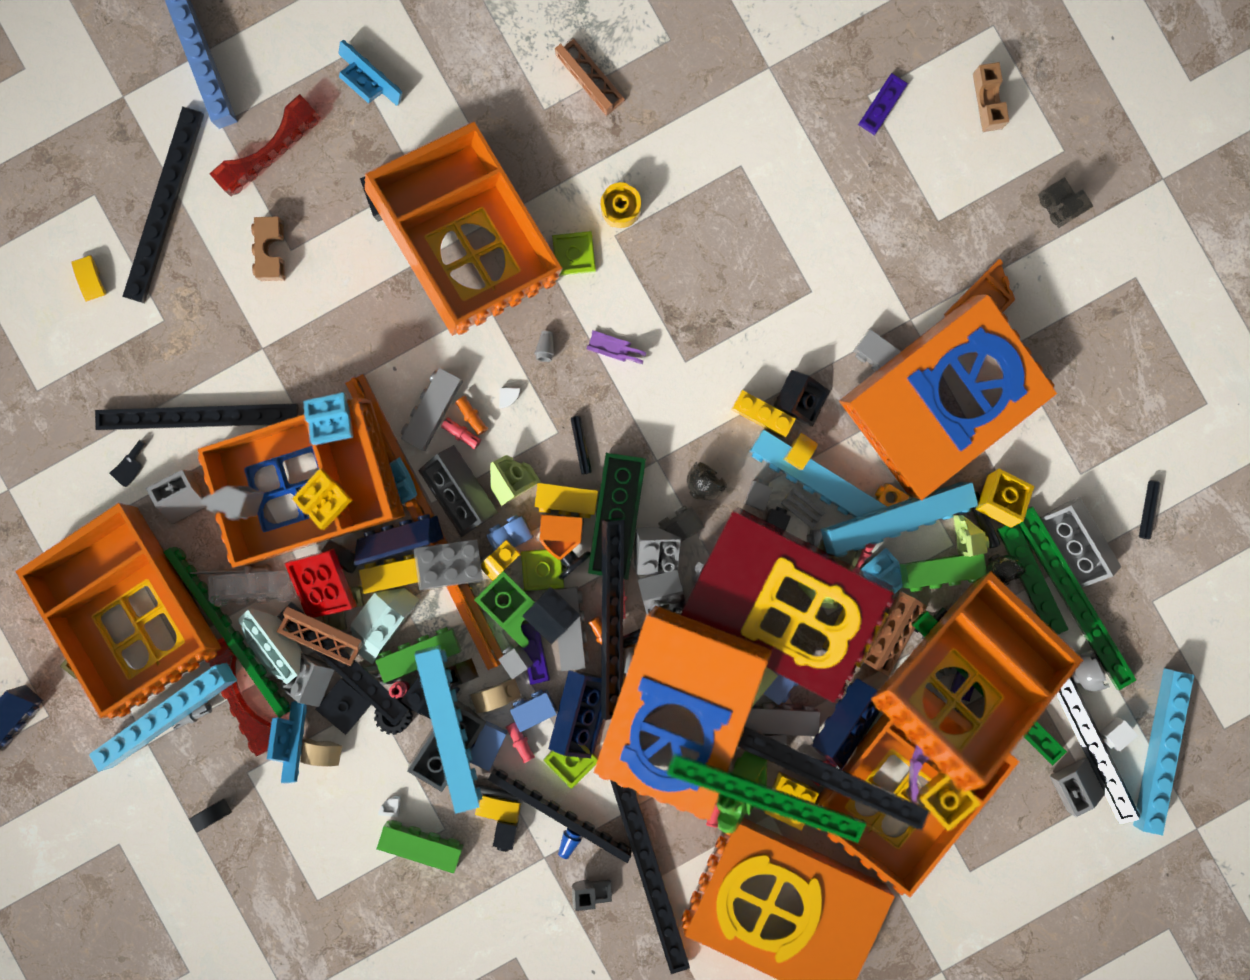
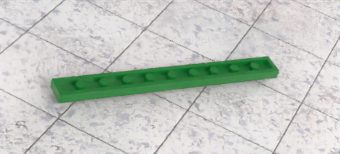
M1028 507L1024 521L1018 525L1113 685L1120 691L1135 682L1136 678L1034 507Z
M170 547L165 550L164 554L278 718L289 713L290 704L285 697H281L277 691L278 686L273 680H269L265 667L262 664H258L254 658L255 653L250 647H246L242 634L239 631H235L231 625L232 620L227 614H223L219 601L216 598H212L208 592L209 587L207 584L200 581L197 576L198 574H190L191 572H197L193 565H189L185 559L187 557L184 551L177 547Z
M924 610L911 625L925 638L938 621L928 611ZM954 667L965 679L968 678V673L964 669ZM974 682L972 686L984 697L982 687L979 683ZM1037 721L1034 722L1023 736L1052 766L1067 753Z
M674 753L666 771L668 776L857 843L867 825L861 819Z

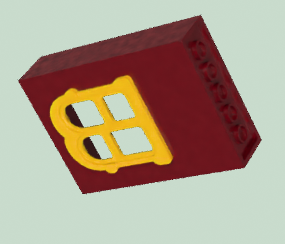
M737 507L732 511L681 615L771 649L772 652L766 666L767 668L835 703L837 698L841 699L844 695L847 685L846 681L852 680L856 672L855 668L857 665L855 664L862 661L866 653L865 645L866 643L871 644L875 636L876 629L874 628L876 625L880 627L885 617L884 609L885 607L890 608L895 599V593L893 592L892 585ZM789 576L816 590L817 594L807 612H801L776 598V592L784 577ZM825 597L838 601L845 608L846 617L841 624L829 626L815 618ZM769 607H775L791 616V621L781 638L760 628V624ZM803 622L823 632L828 637L830 647L826 654L813 656L791 645L790 640L799 623Z

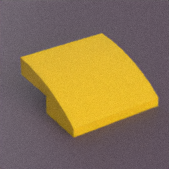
M319 469L292 498L301 511L308 514L315 524L323 530L352 501L348 494L322 469Z

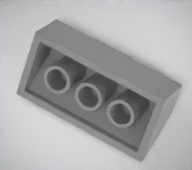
M1080 497L1064 503L1040 517L1081 588L1113 577L1121 568L1116 556Z

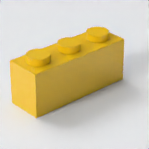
M743 390L739 393L731 408L732 411L782 438L787 437L796 420L792 416Z
M538 483L534 507H539V512L551 513V509L559 510L560 515L571 516V512L579 513V517L591 518V515L596 513L598 491Z
M414 554L403 556V561L396 562V558L384 560V565L377 566L376 562L365 564V569L359 570L363 593L366 594L417 583L418 578Z

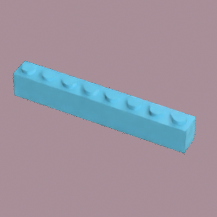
M765 430L761 431L749 452L753 453L752 458L761 463L763 460L769 463L768 467L777 473L780 471L787 475L786 479L794 484L797 482L804 485L802 489L812 495L814 492L821 496V501L828 505L833 503L838 506L837 511L846 516L849 513L854 517H858L887 507L812 459L808 461L803 470L797 469L783 460L791 446Z
M961 481L935 490L923 500L911 498L823 528L821 533L826 553L833 554L835 557L844 556L849 550L864 549L866 544L881 543L883 538H895L901 536V532L918 530V526L933 525L938 519L953 518L955 513L970 512L971 508L978 506L973 482Z
M440 645L418 650L415 652V659L455 814L479 808L480 800H483L480 787L476 788L475 781L478 780L475 768L471 769L470 761L473 758L470 748L466 749L465 741H468L466 730L461 729L460 722L463 719L460 709L456 710L455 702L458 701L455 689L451 690L449 682H453L450 669L446 670L444 662H448L446 652L441 650Z
M228 663L214 665L91 752L89 756L98 772L115 767L236 682L237 679Z
M1167 668L1163 669L1136 807L1140 818L1133 823V826L1143 832L1162 836L1194 679L1192 674Z

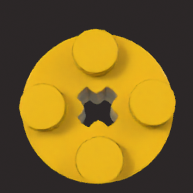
M624 182L614 183L605 190L601 197V213L604 220L611 227L626 228L638 220L641 212V198L638 191ZM618 203H622L624 208L620 209Z

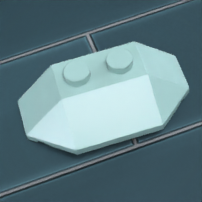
M406 588L375 592L350 625L352 636L360 639L363 644L358 654L373 664L421 599Z
M252 608L248 609L238 619L245 641L268 672L288 684L300 674V646L296 641L277 633L282 623L277 616Z

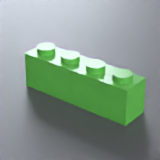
M984 554L970 557L955 555L899 564L903 588L910 589V592L922 591V587L929 586L930 589L941 588L944 583H949V586L961 585L963 580L973 583L987 574Z
M447 627L437 630V635L429 638L427 634L417 638L418 643L410 645L407 642L398 646V651L391 653V650L380 653V658L376 659L375 662L383 682L386 683L418 670L415 659V652L418 650L440 645L441 650H445L447 658L460 653L462 650L454 629L448 630Z
M391 820L387 821L383 826L376 849L454 874L464 845L460 844V841L449 838L447 840L440 838L441 836L437 833L429 832L428 834L421 832V829L418 827L410 826L409 828L402 826V823L399 821Z

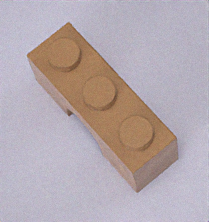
M1000 63L979 65L973 73L982 132L1001 130L1010 121L1006 102L1001 103L999 88L1003 82Z
M254 217V223L251 225L252 235L254 236L252 254L255 256V263L252 265L253 275L260 281H285L284 260L280 257H270L268 253L269 247L273 242L284 241V221L279 217Z

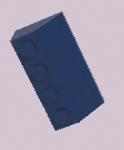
M429 514L417 517V522L412 523L411 519L399 522L400 527L394 528L392 524L382 527V532L376 533L375 530L363 533L364 537L357 539L355 566L444 539L438 516L430 517Z
M573 670L568 671L548 749L569 757L591 758L594 754L603 718H601L600 676ZM579 745H585L590 750V754L586 753Z
M858 678L849 684L846 690L847 693L843 699L837 702L836 710L832 716L826 719L824 728L820 733L816 734L812 747L819 754L841 770L880 713V710L871 700L878 692L877 689Z
M27 685L6 690L0 697V749L6 747L13 740L12 736L15 732H19L26 726L27 723L25 721L40 710L39 705L44 701Z

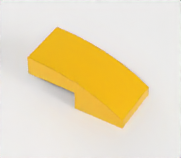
M92 255L71 262L77 283L86 302L107 294L98 276L100 272Z
M482 794L483 800H480V807L476 808L475 815L503 822L518 823L520 802Z

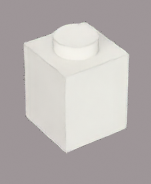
M1118 717L1100 731L1105 745L1109 749L1113 748L1119 752L1138 736L1125 720Z

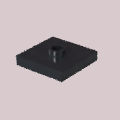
M341 678L315 710L346 735L371 704L344 678Z

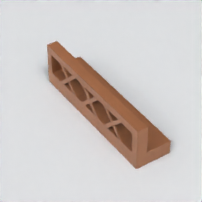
M572 39L565 46L560 43L555 48L557 58L606 116L625 101L623 96L575 39ZM573 46L579 52L578 59L573 58L568 52ZM580 63L589 64L591 66V74H586L580 67ZM593 78L602 79L604 89H599L593 82ZM605 94H614L618 100L611 104L605 97Z
M900 591L864 663L889 676L915 630L911 623L926 610L927 606ZM918 605L919 607L917 611L915 612V614H913L916 606ZM888 660L886 667L883 669L885 662Z
M286 607L283 612L284 619L277 633L346 665L352 666L363 645L360 639L290 607ZM289 620L297 624L298 631L292 633L284 631ZM312 630L316 633L317 639L309 642L304 640L302 633ZM331 639L334 641L335 648L326 650L322 647L321 641ZM349 647L354 650L349 660L341 657L340 649Z

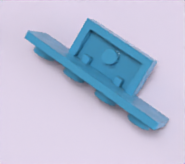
M345 40L340 41L338 54L350 65L340 71L339 78L367 103L372 102L383 93L398 106L402 98L400 88L385 77L381 71L376 69L367 58L358 53L352 45L348 44Z
M297 701L291 702L289 720L272 718L267 760L283 762L281 783L284 784L296 783L299 775L307 705Z

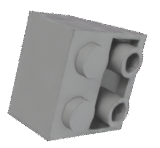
M180 470L146 488L155 507L171 524H175L207 507L200 504L201 499L205 497L191 470Z
M227 486L201 499L200 504L206 505L209 511L227 513L226 517L231 519H248V517L257 516L264 492L247 486Z
M657 527L636 528L633 562L637 575L678 571L680 537Z
M677 570L638 580L647 614L655 605L674 613L684 609L686 603Z
M301 652L300 674L288 684L282 680L280 688L298 703L319 707L334 669L327 663Z
M1083 758L1049 775L1067 812L1075 817L1094 809L1105 795L1087 758Z

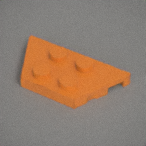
M998 259L943 315L946 317L971 296L977 295L992 296L997 302L996 307L1003 313L1015 301V297L1009 287L1008 277L1005 276L1002 260Z

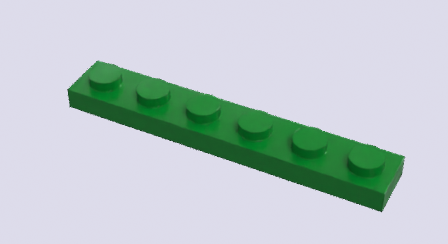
M1017 524L1013 527L1004 525L997 528L996 530L1038 617L1057 635L1069 630L1019 525Z

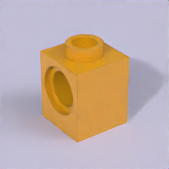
M889 483L884 484V486L880 485L875 493V496H877L876 500L887 507L909 498V495ZM888 492L894 494V501L892 503L886 500Z

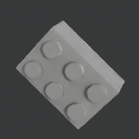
M477 540L414 549L419 591L483 580Z

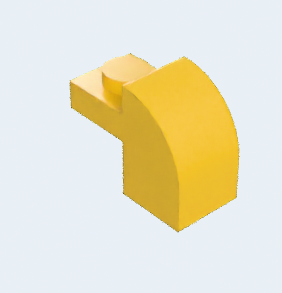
M801 432L797 439L791 443V448L783 460L797 469L803 470L815 452L818 443Z
M505 540L481 564V570L494 581L521 553L508 540Z

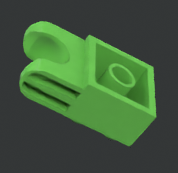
M503 571L475 601L521 647L526 648L529 643L528 638L521 630V624L525 620L522 616L535 601ZM500 594L502 596L507 595L509 597L507 599L509 601L507 605L505 603L500 604L498 602L500 600L498 598Z
M744 751L741 758H737L732 774L767 786V760ZM719 794L717 808L721 812L718 816V828L725 833L735 832L745 814L750 815L755 806Z

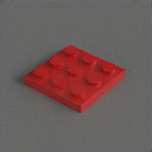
M334 549L284 563L305 615L315 618L350 610L357 606Z

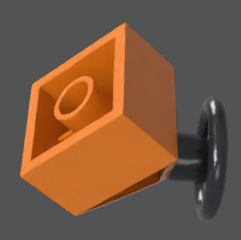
M541 515L539 540L550 554L557 559H561V563L567 566L559 575V579L563 580L591 555L589 551H586L578 557L573 552V549L582 542L584 518Z

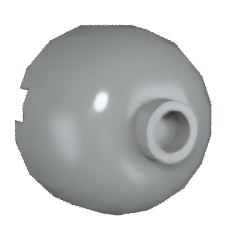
M1091 649L1080 654L1079 656L1083 661L1072 674L1075 683H1080L1088 691L1096 692L1109 688V683L1104 684L1103 682L1106 680V676L1096 656L1091 657V654H1094L1093 650Z

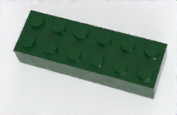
M613 453L605 454L588 574L602 576V520L621 518L624 519V579L628 580L646 458Z

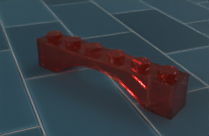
M299 94L285 106L283 118L277 132L263 148L244 158L224 160L209 173L210 176L231 197L237 195L243 190V186L246 183L257 178L258 173L262 169L271 166L273 160L278 155H283L293 142L299 141L303 137L304 132L314 128L320 116Z
M222 637L217 640L222 649L216 652L217 655L208 661L205 660V662L209 663L211 668L214 665L228 663L236 677L237 657ZM236 681L224 689L221 694L224 699L228 700L230 712L237 718L239 730L248 740L249 750L257 757L268 751L271 722L257 715L248 706Z

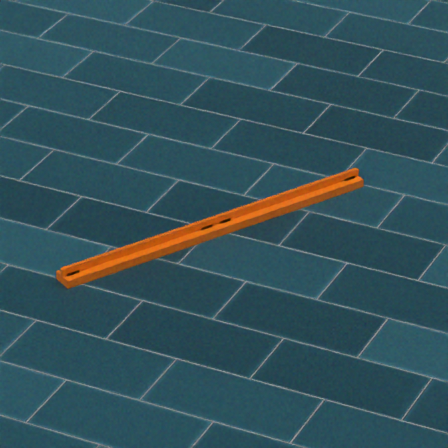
M362 374L351 378L345 384L352 398L369 399L372 402L389 463L400 457L413 480L417 496L405 503L413 521L417 522V517L424 515L420 507H422L425 515L429 514L430 517H434L435 515L365 375ZM444 533V539L428 544L426 547L448 544ZM469 584L447 586L487 670L499 666L501 663L498 659L504 656L479 604L475 601L476 598ZM491 650H493V652H494V654H495V656H496V658H497L498 661H496V659H495V657H494V655H493V653H492Z

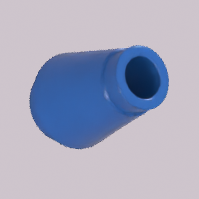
M569 828L564 830L558 855L563 859H569L581 842V836Z

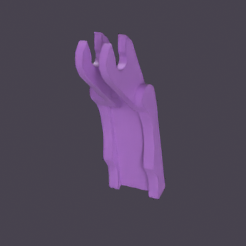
M592 330L587 350L622 362L629 360L643 364V360L627 355L628 352L646 356V352L630 348L631 342Z
M917 744L910 759L908 798L916 805L919 793L917 785L918 773L928 759Z

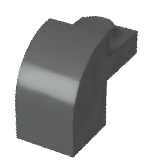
M586 879L572 884L574 910L596 909L597 903L612 902L611 881L609 879L598 881Z

